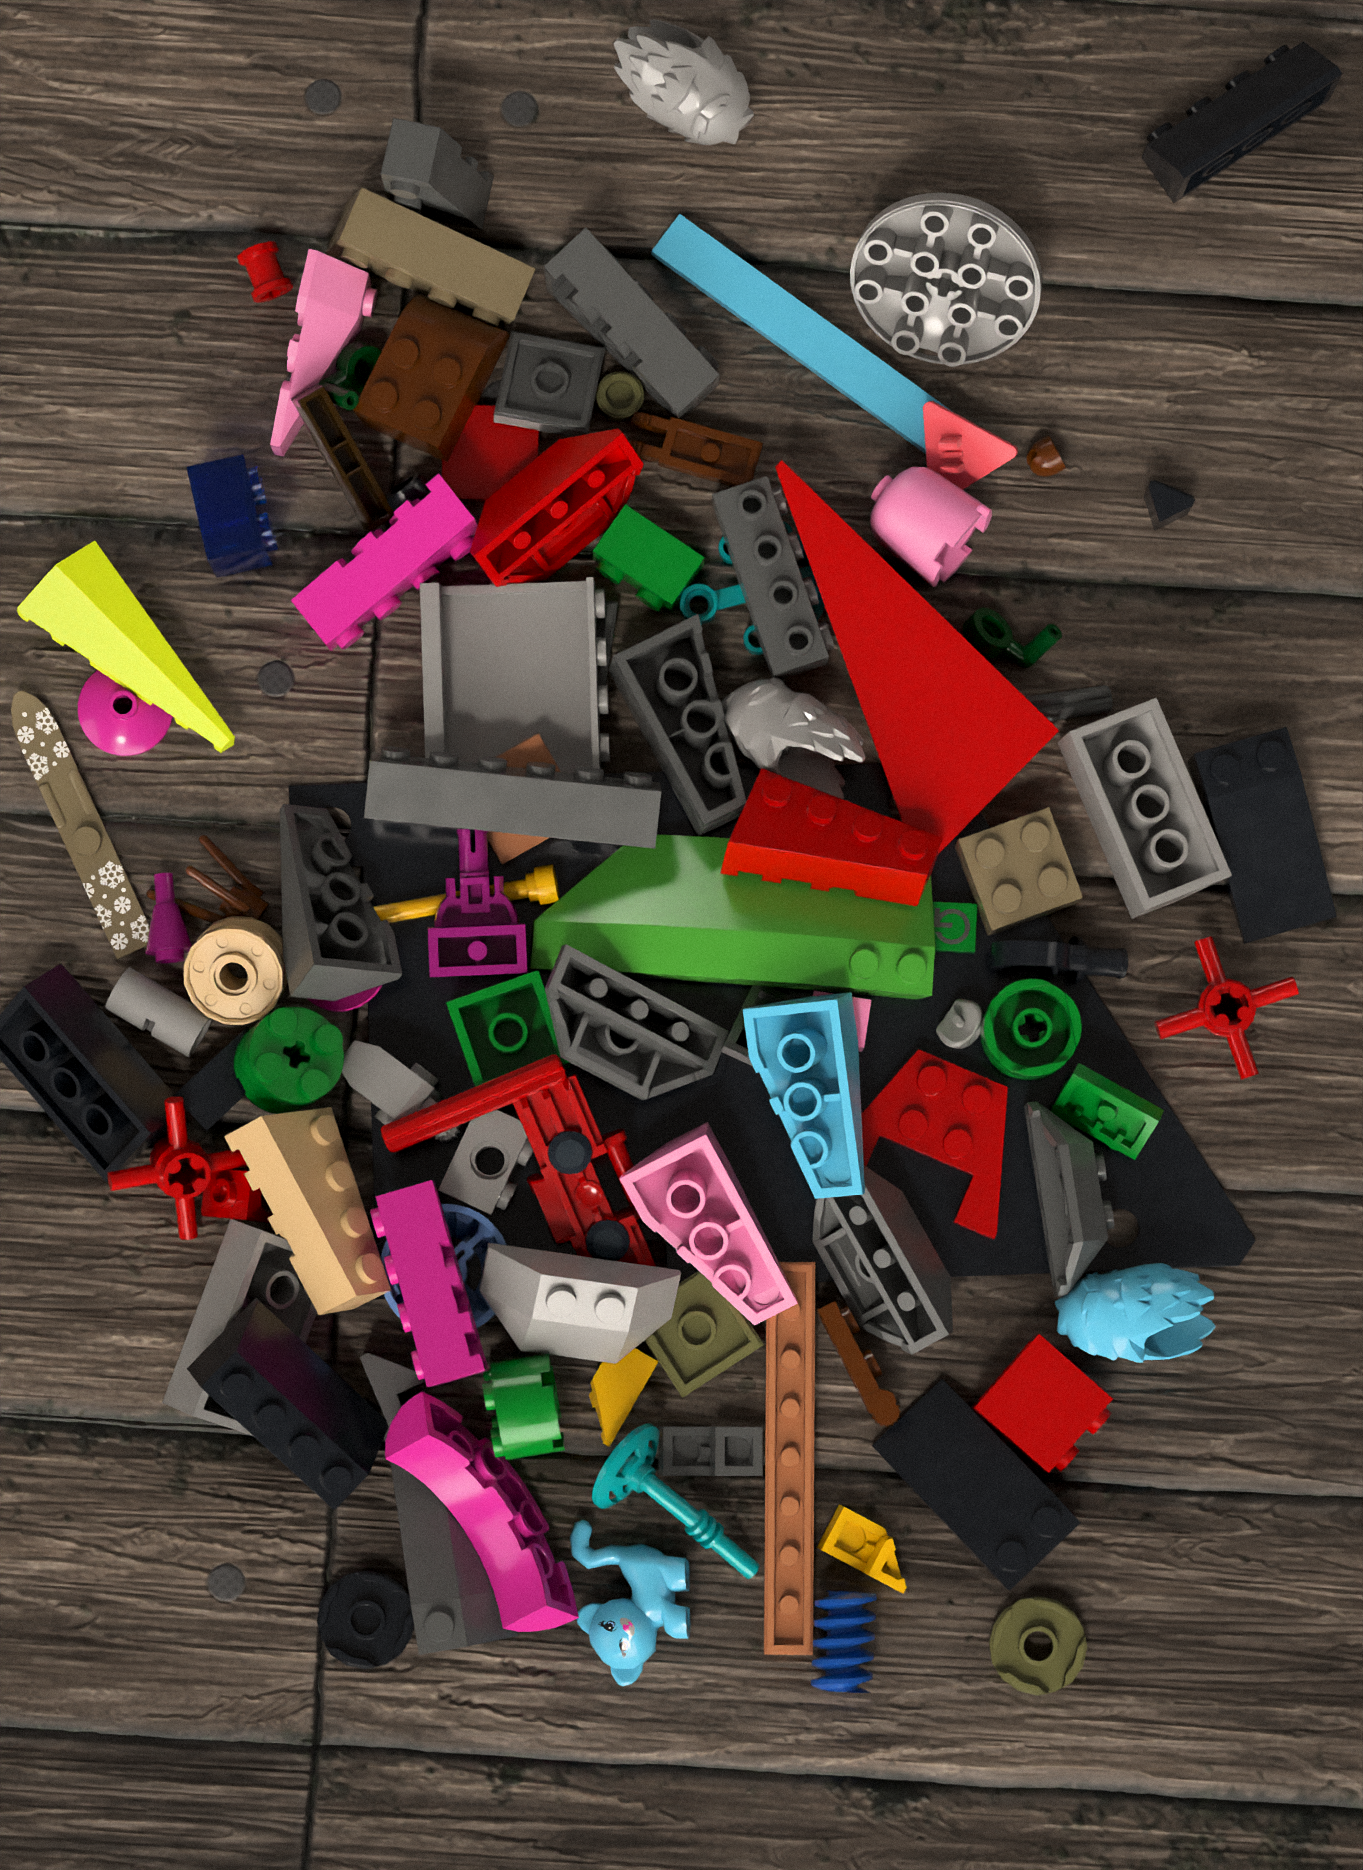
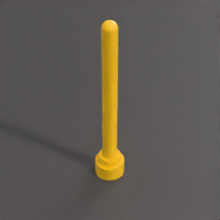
M554 865L534 867V872L525 874V879L505 882L504 894L511 901L529 898L530 902L539 901L540 905L557 902L560 899ZM489 885L490 894H494V885ZM456 891L457 896L460 895V891ZM446 893L374 906V909L381 921L387 920L389 923L436 915L440 903L446 897Z

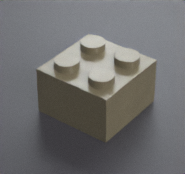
M1050 807L958 839L955 845L957 855L988 936L1074 906L1083 898Z

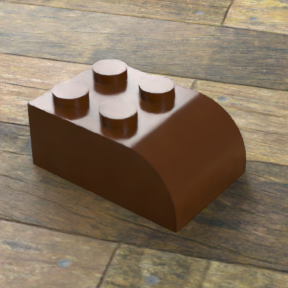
M419 294L406 305L400 314L353 411L364 426L448 462L510 335L507 331L471 317L459 310L434 302L428 297Z

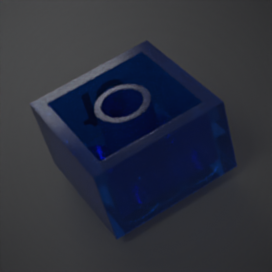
M241 454L186 467L207 561L216 577L273 565L270 551L278 550V545L268 512L261 514L259 505L268 504L262 476L259 475L257 466L249 467L244 455Z

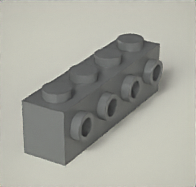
M765 476L712 494V506L771 677L785 679L827 665L829 659L827 651L834 649L833 640L827 623L825 621L817 623L812 608L813 605L819 604L817 593L811 577L802 579L796 561L803 559V553L795 531L786 533L781 516L788 514V510L780 487L771 489L768 477Z

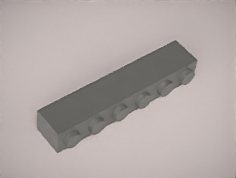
M393 746L381 747V753H371L364 818L654 849L656 846L662 790L661 783L652 782L653 776L649 774L625 772L623 779L604 777L603 770L592 767H576L575 774L555 772V765L544 762H528L526 768L508 767L507 760L497 757H479L478 763L458 761L459 755L438 751L430 752L429 758L410 756L409 749Z

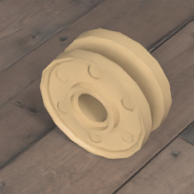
M230 916L214 922L192 945L184 963V985L191 1002L205 1016L222 1024L245 1025L262 1019L276 1006L288 984L283 959V938L270 925L253 917ZM232 962L242 965L246 969L248 977L237 978L233 976L228 969V963Z

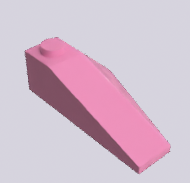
M708 1122L665 1143L620 1176L619 1179L642 1221L676 1249V1253L687 1263L690 1262L712 1283V1286L752 1324L756 1325L798 1304V1300L746 1194Z

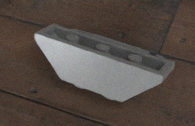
M488 1243L479 1289L521 1351L549 1353V1355L616 1364L671 1319L681 1272L676 1269Z

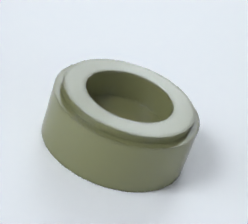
M613 372L605 376L598 385L596 393L597 405L601 413L612 421L624 422L631 420L634 412H640L644 403L643 387L640 381L632 374Z

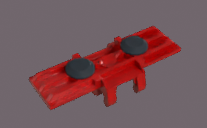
M576 1074L568 1076L565 1081L513 1102L540 1166L542 1175H539V1173L532 1174L527 1177V1181L532 1193L537 1196L548 1222L547 1228L553 1242L560 1244L571 1241L577 1256L657 1267L637 1221L641 1217L619 1179L621 1175L634 1167L624 1144V1141L627 1139L624 1129H617L601 1135ZM608 1153L629 1203L628 1207L615 1211L610 1200H607L595 1171L593 1158Z

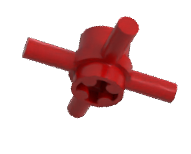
M1212 936L1195 941L1194 944L1208 986L1200 994L1197 1008L1154 1021L1157 1034L1160 1039H1164L1203 1026L1213 1035L1227 1038L1241 1080L1258 1075L1259 1072L1245 1030L1253 1022L1256 1008L1299 994L1295 979L1291 976L1250 990L1242 982L1226 978ZM1227 993L1236 999L1234 1002L1237 1006L1238 1018L1233 1021H1229L1228 1016L1225 1014L1216 1016L1213 1006L1221 1002V996H1225Z
M175 1096L164 1100L168 1136L162 1138L154 1145L150 1153V1164L110 1171L107 1177L111 1191L156 1183L165 1194L175 1198L179 1239L191 1240L198 1237L194 1197L200 1195L206 1189L210 1182L211 1173L246 1167L247 1164L239 1149L234 1152L225 1150L207 1154L198 1143L189 1140L187 1136L184 1099ZM188 1158L190 1165L182 1173L180 1171L181 1163L178 1160Z

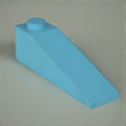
M852 992L803 997L744 1008L743 1017L749 1059L755 1072L760 1073L771 1097L769 1102L775 1114H779L792 1141L790 1146L815 1199L864 1194L859 1052Z

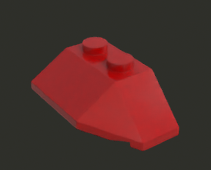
M618 428L559 439L485 500L470 553L496 587L506 586L507 583H525L548 579L609 528L623 506L627 504L632 493L635 477L640 475L644 466L643 462L623 432Z

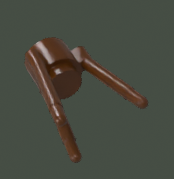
M201 835L199 842L242 890L234 886L228 891L195 867L187 866L186 873L223 900L218 910L226 915L222 916L175 898V903L178 904L180 911L210 923L230 916L253 917L260 920L269 906L268 902L260 898L264 891L253 885L206 835ZM148 890L146 893L147 897L156 901L155 890Z

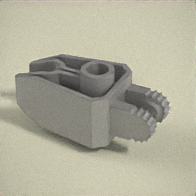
M356 1040L344 1053L342 1069L344 1077L352 1088L380 1109L374 1117L384 1125L434 1105L442 1097L434 1088L439 1080L417 1063L409 1069L381 1047ZM460 1126L435 1135V1139L440 1140L442 1143L443 1141L447 1143L450 1140L453 1141V1138L457 1137V1133H460L458 1130Z

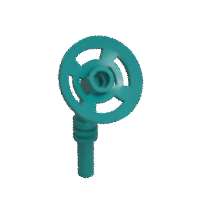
M646 1423L631 1431L616 1446L602 1466L592 1490L593 1503L601 1509H606L622 1501L633 1490L637 1493L644 1491L685 1525V1532L692 1536L696 1542H700L704 1549L712 1548L746 1579L752 1578L759 1570L760 1564L724 1534L723 1525L717 1522L714 1517L709 1516L706 1510L694 1508L655 1475L656 1470L651 1465L659 1444L660 1433L658 1428L650 1423ZM651 1440H652V1448L648 1446V1445H649V1441H651ZM610 1491L616 1495L613 1499L609 1498Z

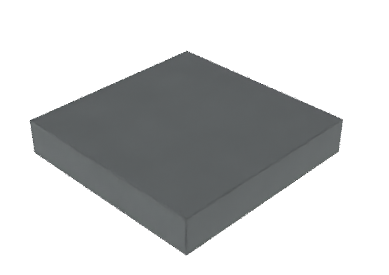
M512 330L493 422L571 437L589 434L597 388L605 357V347Z

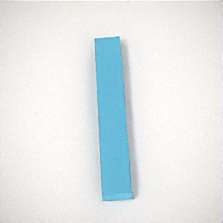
M681 214L677 216L652 249L651 255L926 454L923 406L928 401H934L947 408L684 216Z

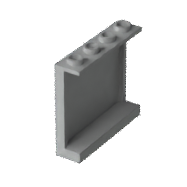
M586 577V581L517 583L496 587L494 584L441 586L440 583H420L425 758H429L430 752H449L459 755L458 761L478 763L479 757H495L539 732L561 772L575 774L576 767H592L602 770L601 762H610L609 733H600V714H609L608 685H599L598 666H607L606 637H597V618H606L605 590L596 589L594 577Z

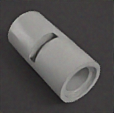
M131 967L122 974L105 1005V1009L142 1031L145 1029L149 1030L151 1036L187 1057H190L196 1051L213 1019L205 1016L191 1002Z

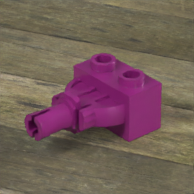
M457 829L460 895H456L455 878H445L446 897L437 909L434 927H428L430 977L527 973L525 923H519L515 906L508 896L504 894V876H494L495 892L490 894L488 831L475 830L476 851L473 853L471 851L470 829Z

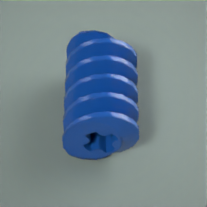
M826 1590L829 1592V1596L815 1600V1607L827 1611L828 1616L814 1620V1626L826 1631L827 1636L813 1640V1646L826 1651V1656L812 1660V1666L825 1671V1676L811 1680V1686L832 1692L871 1693L858 1685L872 1680L873 1673L859 1667V1664L874 1660V1653L860 1647V1644L875 1640V1634L862 1628L861 1625L876 1620V1614L863 1608L862 1605L875 1601L877 1594Z

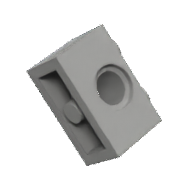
M494 1110L471 1120L438 1191L492 1217L497 1208L505 1211L517 1187V1184L510 1181L517 1164L526 1167L533 1153L521 1121L499 1110ZM487 1148L498 1149L504 1155L503 1168L493 1175L483 1174L477 1167L479 1154Z

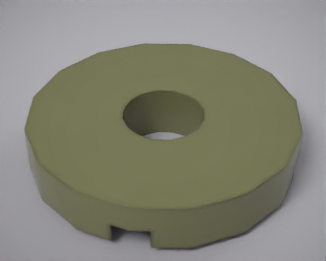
M1041 1596L1022 1598L1004 1608L992 1625L988 1642L991 1662L1001 1679L1016 1690L1033 1695L1056 1692L1072 1683L1084 1665L1087 1651L1084 1629L1075 1613L1059 1601ZM1036 1631L1046 1633L1052 1645L1049 1654L1039 1660L1031 1659L1024 1650L1025 1639L1029 1634Z

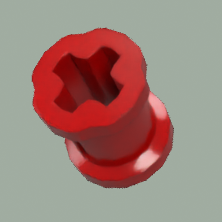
M275 241L258 243L237 255L239 264L247 269L254 287L251 295L256 303L281 297L293 288L291 279L284 277L276 253L279 249Z

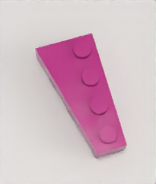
M439 473L425 484L431 493L422 501L420 499H415L412 502L407 500L393 512L394 516L389 521L391 527L384 532L381 528L371 531L357 543L351 551L355 557L352 561L347 563L344 558L337 560L291 599V602L330 651L337 646L344 650L354 644L365 633L361 627L372 618L377 616L379 620H383L400 607L402 601L399 597L413 586L419 591L420 583H431L440 574L437 567L451 556L457 561L470 552L478 525L475 518Z
M430 1180L375 1196L378 1207L371 1209L370 1213L377 1237L386 1236L391 1255L385 1256L384 1262L391 1285L399 1283L404 1302L397 1304L405 1333L412 1331L417 1350L411 1352V1357L418 1380L425 1379L427 1387H434L489 1371L435 1182Z

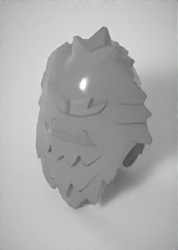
M653 19L650 20L651 27H630L628 31L629 39L617 38L615 40L614 46L620 63H616L614 69L630 89L629 94L632 101L647 113V118L668 127V132L685 136L684 141L701 145H715L721 142L736 144L739 131L752 122L751 118L754 116V113L748 107L750 93L745 77L741 72L737 71L731 56L723 55L716 42L710 36L703 40L685 28L666 21Z
M775 677L749 682L735 689L721 701L727 734L731 736V739L742 754L752 759L760 770L763 768L844 800V794L840 787H844L845 780L834 767L835 764L830 758L842 762L844 757L862 763L865 760V754L861 747L864 739L847 722L843 715L834 712L808 693H795L785 685L784 680Z

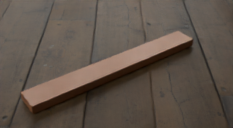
M779 1262L798 1300V1304L766 1319L764 1655H813L815 1262Z

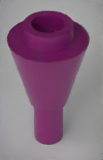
M173 873L154 874L156 905L153 907L145 954L155 956L156 963L182 962L185 960L184 953L190 951L192 943L179 906L175 903Z

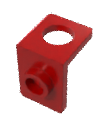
M224 1170L211 1173L210 1182L203 1191L202 1216L270 1223L267 1218L272 1216L273 1213L272 1211L267 1213L263 1209L261 1204L262 1192L260 1188L255 1191L252 1190L244 1175L248 1171Z

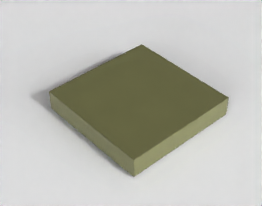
M700 1271L679 1283L671 1319L645 1339L682 1398L764 1345L748 1319L723 1297Z

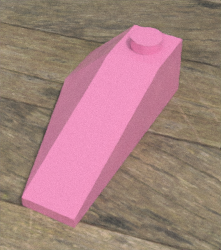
M312 249L308 250L295 312H298L297 324L302 326L301 334H294L293 338L289 341L287 371L292 372L290 381L284 380L280 389L270 442L274 455L283 457L304 424L291 399L312 386L319 384L321 380L336 372V362L339 354L347 345L355 341L361 331L364 316H373L377 299V289L371 288L372 284L368 272Z

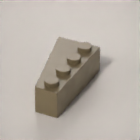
M362 187L346 203L325 252L326 255L383 277L395 285L425 294L434 302L452 309L457 307L472 314L471 317L498 327V325L506 327L514 321L536 270L534 267Z

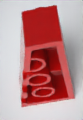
M761 768L728 841L720 874L738 876L739 871L762 875V881L781 884L783 878L811 883L810 889L827 892L833 887L854 890L855 896L918 906L933 871L943 838Z

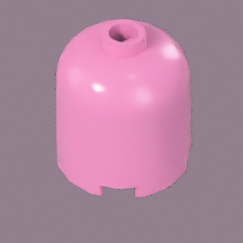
M927 467L908 468L900 472L894 479L887 475L879 482L871 495V499L876 502L870 518V528L874 538L932 587H936L939 580L943 583L946 582L958 570L972 552V549L965 544L976 528L984 533L992 517L991 509L936 471Z

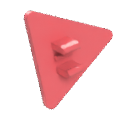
M928 401L924 404L923 419L927 468L936 471L962 490L1013 459L1018 454V448L1012 443L936 402Z

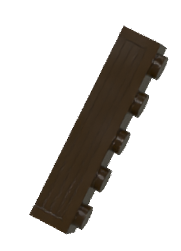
M316 384L292 398L291 401L363 529L372 531L389 521L394 516V511L387 503L385 495L324 386Z

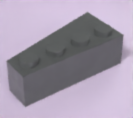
M586 227L544 266L546 290L602 347H605V350L628 373L640 381L643 389L671 417L683 420L719 386L720 374L716 370L720 366L716 359L704 347L699 346L696 349L684 336L686 330L680 322L670 313H663L652 301L653 297L638 280L632 279L613 254Z
M697 614L614 655L608 671L698 836H702L740 817L746 803V797L732 743H730L724 722L725 715L721 700L718 699L712 676L713 669L709 654L706 652L702 637V627L699 615Z

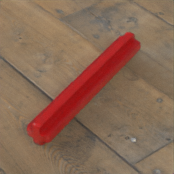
M552 1054L388 1123L381 1128L382 1138L387 1149L395 1153L566 1080V1071L558 1055Z

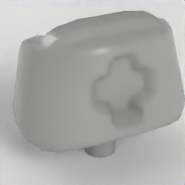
M959 998L955 1000L944 1019L936 1028V1033L940 1040L952 1048L963 1049L970 1046L980 1035L983 1018L981 1007L969 999Z

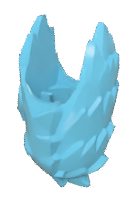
M1164 1263L1144 1264L1119 1271L1115 1269L1104 1274H1098L1097 1272L1086 1274V1277L1076 1282L1068 1295H1064L1055 1301L1056 1308L1059 1311L1057 1332L1060 1335H1067L1074 1347H1079L1091 1355L1095 1356L1097 1354L1111 1360H1116L1120 1357L1137 1363H1143L1145 1360H1165L1188 1355L1200 1349L1203 1345L1200 1340L1208 1336L1215 1329V1324L1212 1320L1200 1314L1203 1311L1201 1305L1213 1300L1214 1292L1198 1282L1200 1281L1198 1274L1173 1269Z

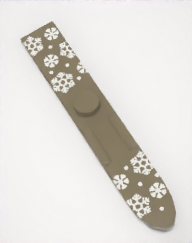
M24 690L18 691L13 695L11 715L12 725L19 746L117 960L147 946L150 925L57 722L48 708L37 697Z

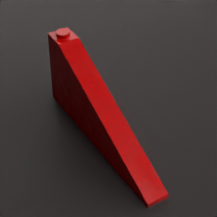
M781 460L775 466L901 820L903 823L942 837L943 840L938 852L939 854L1059 732V729Z

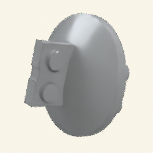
M926 193L895 202L882 210L868 223L857 242L850 268V283L854 301L865 322L882 340L892 346L895 351L926 362L955 367L994 357L1010 348L1025 334L1034 320L1042 292V271L1038 255L1028 236L1002 211L988 203L965 195ZM919 348L928 349L938 353V356L926 355L917 350Z

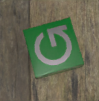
M933 902L935 952L974 954L977 904Z

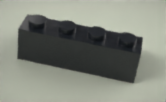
M1304 41L1292 49L1287 44L1283 45L1268 55L1263 61L1266 66L1253 75L1246 70L1230 80L1224 87L1227 92L1212 101L1207 96L1192 105L1186 111L1188 118L1173 127L1170 122H1167L1154 130L1146 138L1149 143L1145 147L1142 159L1169 198L1175 203L1328 102L1343 74L1338 66Z
M61 963L25 985L0 1014L1 1061L105 1182H108V1172L124 1169L167 1131L164 1100L169 1097H175L174 1093Z
M255 1298L187 1368L198 1385L333 1510L369 1475L389 1427L386 1419L259 1299Z

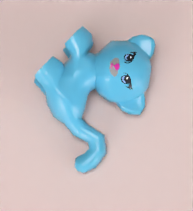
M579 1520L575 1522L570 1534L572 1556L587 1569L605 1565H619L622 1574L631 1586L632 1597L631 1599L610 1600L605 1604L595 1602L587 1604L578 1611L579 1618L576 1619L577 1624L583 1631L589 1634L590 1644L601 1660L610 1666L611 1674L617 1684L621 1686L631 1685L642 1673L644 1663L656 1651L659 1627L664 1626L665 1632L673 1638L689 1639L690 1608L679 1606L675 1603V1592L689 1591V1561L686 1558L666 1556L658 1549L644 1544L631 1546L609 1545L594 1550L589 1547L592 1526L586 1520Z

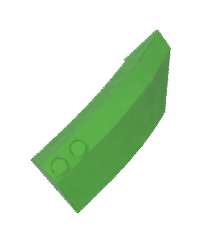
M657 835L655 849L622 845L550 908L538 916L532 924L529 969L552 971L561 947L567 944L630 978L728 983L840 993L852 992V994L915 1000L932 996L935 933L931 875L918 906L858 897L855 896L854 890L833 887L827 892L810 889L811 883L782 878L780 884L762 881V875L739 871L738 876L720 874L730 838Z

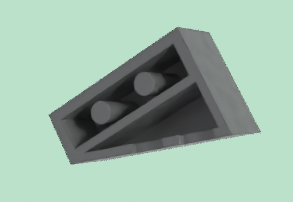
M393 118L381 170L383 186L388 200L434 221L482 231L494 176L488 171H477L478 161L475 158L466 156V160L461 158L462 147L441 127Z

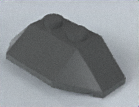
M567 944L561 947L545 987L560 1057L641 1100L649 1099L713 1075L729 1034L728 1030Z
M1028 1102L1024 1105L1045 1245L1054 1297L1068 1295L1108 1240L1107 1230L1114 1229V1217L1110 1200L1102 1201L1099 1181L1107 1180L1103 1153H1094L1092 1141L1039 1102Z
M864 1165V1194L818 1198L816 1200L812 1243L859 1327L887 1342L900 1346L902 1350L913 1355L953 1332L950 1275L904 1193Z

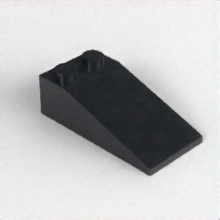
M1287 727L1194 753L1188 760L1189 768L1199 799L1205 807L1207 818L1232 874L1231 877L1224 879L1243 944L1336 918L1337 915L1301 771Z
M943 1379L871 1445L1003 1587L1009 1591L1081 1523Z

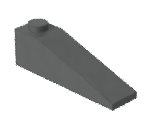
M283 804L280 808L283 959L290 997L336 1001L398 980L402 975L395 934L387 920L381 921L370 901L374 895L367 883L361 884L349 863L352 854L327 809Z

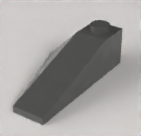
M390 1462L419 1655L469 1647L518 1636L517 1631L503 1629L499 1608L489 1577L472 1542L459 1522L444 1503L423 1482L402 1467Z

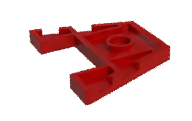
M918 1049L861 1114L864 1165L867 1166L878 1138L882 1137L971 1175L972 1178L953 1223L992 1240L995 1239L998 1227L1008 1087Z

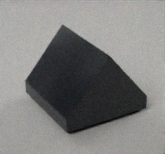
M1151 480L1144 494L1154 531L1188 515L1195 502L1194 496L1157 480Z

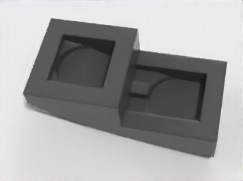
M659 1426L658 1475L763 1476V1427Z

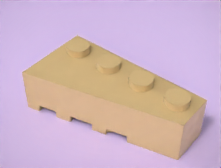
M331 1107L260 1116L224 1136L231 1151L234 1152L239 1149L250 1169L244 1175L252 1190L255 1191L260 1188L273 1215L267 1219L275 1234H280L288 1241L293 1251L289 1260L318 1315L352 1310L391 1291Z

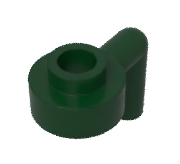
M353 342L341 351L336 362V372L327 376L318 384L324 386L334 405L347 410H352L357 406L359 401L357 393L346 389V387L358 392L363 391L381 354V350L364 342Z
M989 608L977 609L963 624L965 639L980 654L988 658H995L1002 654L1022 668L1031 667L1062 638L1061 630L1056 625L1050 623L1026 646H1023L1013 639L1011 628L1006 620Z

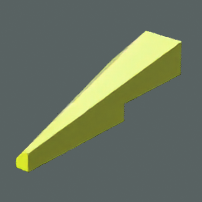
M96 541L91 542L57 563L17 607V613L26 622L31 620L49 632L54 641L62 646L66 644L90 661L91 666L150 706L154 703L175 718L177 724L186 730L191 728L213 743L214 749L220 753L234 745L235 736Z

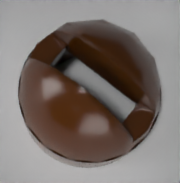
M1050 435L1036 441L1026 454L1027 464L1030 465V470L1037 476L1048 477L1066 469Z

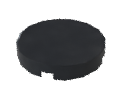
M364 1570L347 1574L330 1586L320 1602L317 1624L321 1640L331 1656L347 1666L370 1669L386 1665L402 1654L413 1636L414 1622L410 1596L401 1583L385 1573Z

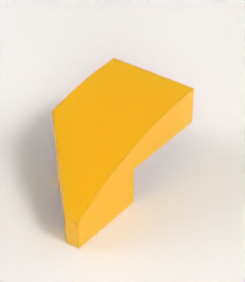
M636 1348L616 1364L602 1362L590 1382L592 1391L589 1394L592 1408L595 1407L602 1429L601 1438L603 1444L609 1447L658 1364L657 1360Z
M839 1504L817 1548L889 1587L904 1593L907 1587L904 1578L901 1577L894 1552L896 1548L893 1538L887 1535L886 1529Z

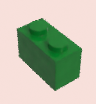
M626 504L593 549V560L599 563L595 569L602 576L617 585L622 580L626 581L638 590L635 596L642 603L659 612L662 606L671 613L680 602L683 591L692 585L703 569L705 557Z

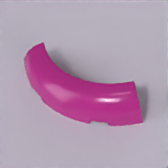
M423 1391L412 1397L400 1408L391 1422L385 1440V1459L402 1467L423 1482L444 1503L459 1522L472 1542L489 1577L499 1608L503 1629L517 1632L541 1631L556 1628L579 1618L574 1592L565 1563L563 1561L555 1563L551 1549L544 1536V1533L549 1530V1525L535 1499L504 1456L495 1458L492 1442L487 1438L478 1440L461 1425L463 1416L441 1400Z

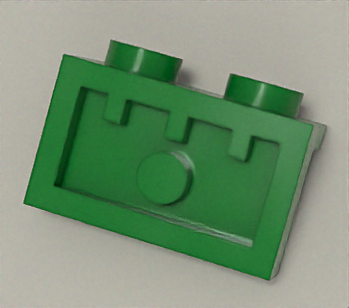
M1078 1063L1069 1079L1061 1088L1051 1112L1070 1126L1082 1130L1105 1143L1111 1149L1119 1151L1135 1160L1160 1121L1164 1110Z

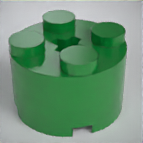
M1042 979L1019 980L1002 989L987 1006L980 1027L982 1047L990 1062L1005 1075L1021 1080L1045 1078L1064 1066L1076 1051L1082 1032L1081 1017L1075 1002L1063 990L1052 983ZM1025 1018H1030L1033 1025H1041L1042 1032L1035 1037V1042H1030L1027 1035H1020L1018 1029L1025 1024Z
M282 1007L276 1009L252 1027L242 1037L236 1048L234 1071L236 1078H239L246 1091L244 1094L255 1106L273 1114L296 1112L310 1106L328 1093L341 1075L344 1064L342 1033L322 1015L310 1009L302 1007ZM289 1062L294 1064V1068L289 1066Z
M549 1353L491 1363L489 1371L483 1372L484 1381H482L486 1410L496 1409V1415L491 1416V1439L495 1458L505 1456L506 1460L565 1451L564 1432H560L559 1421L562 1418L553 1366H550Z

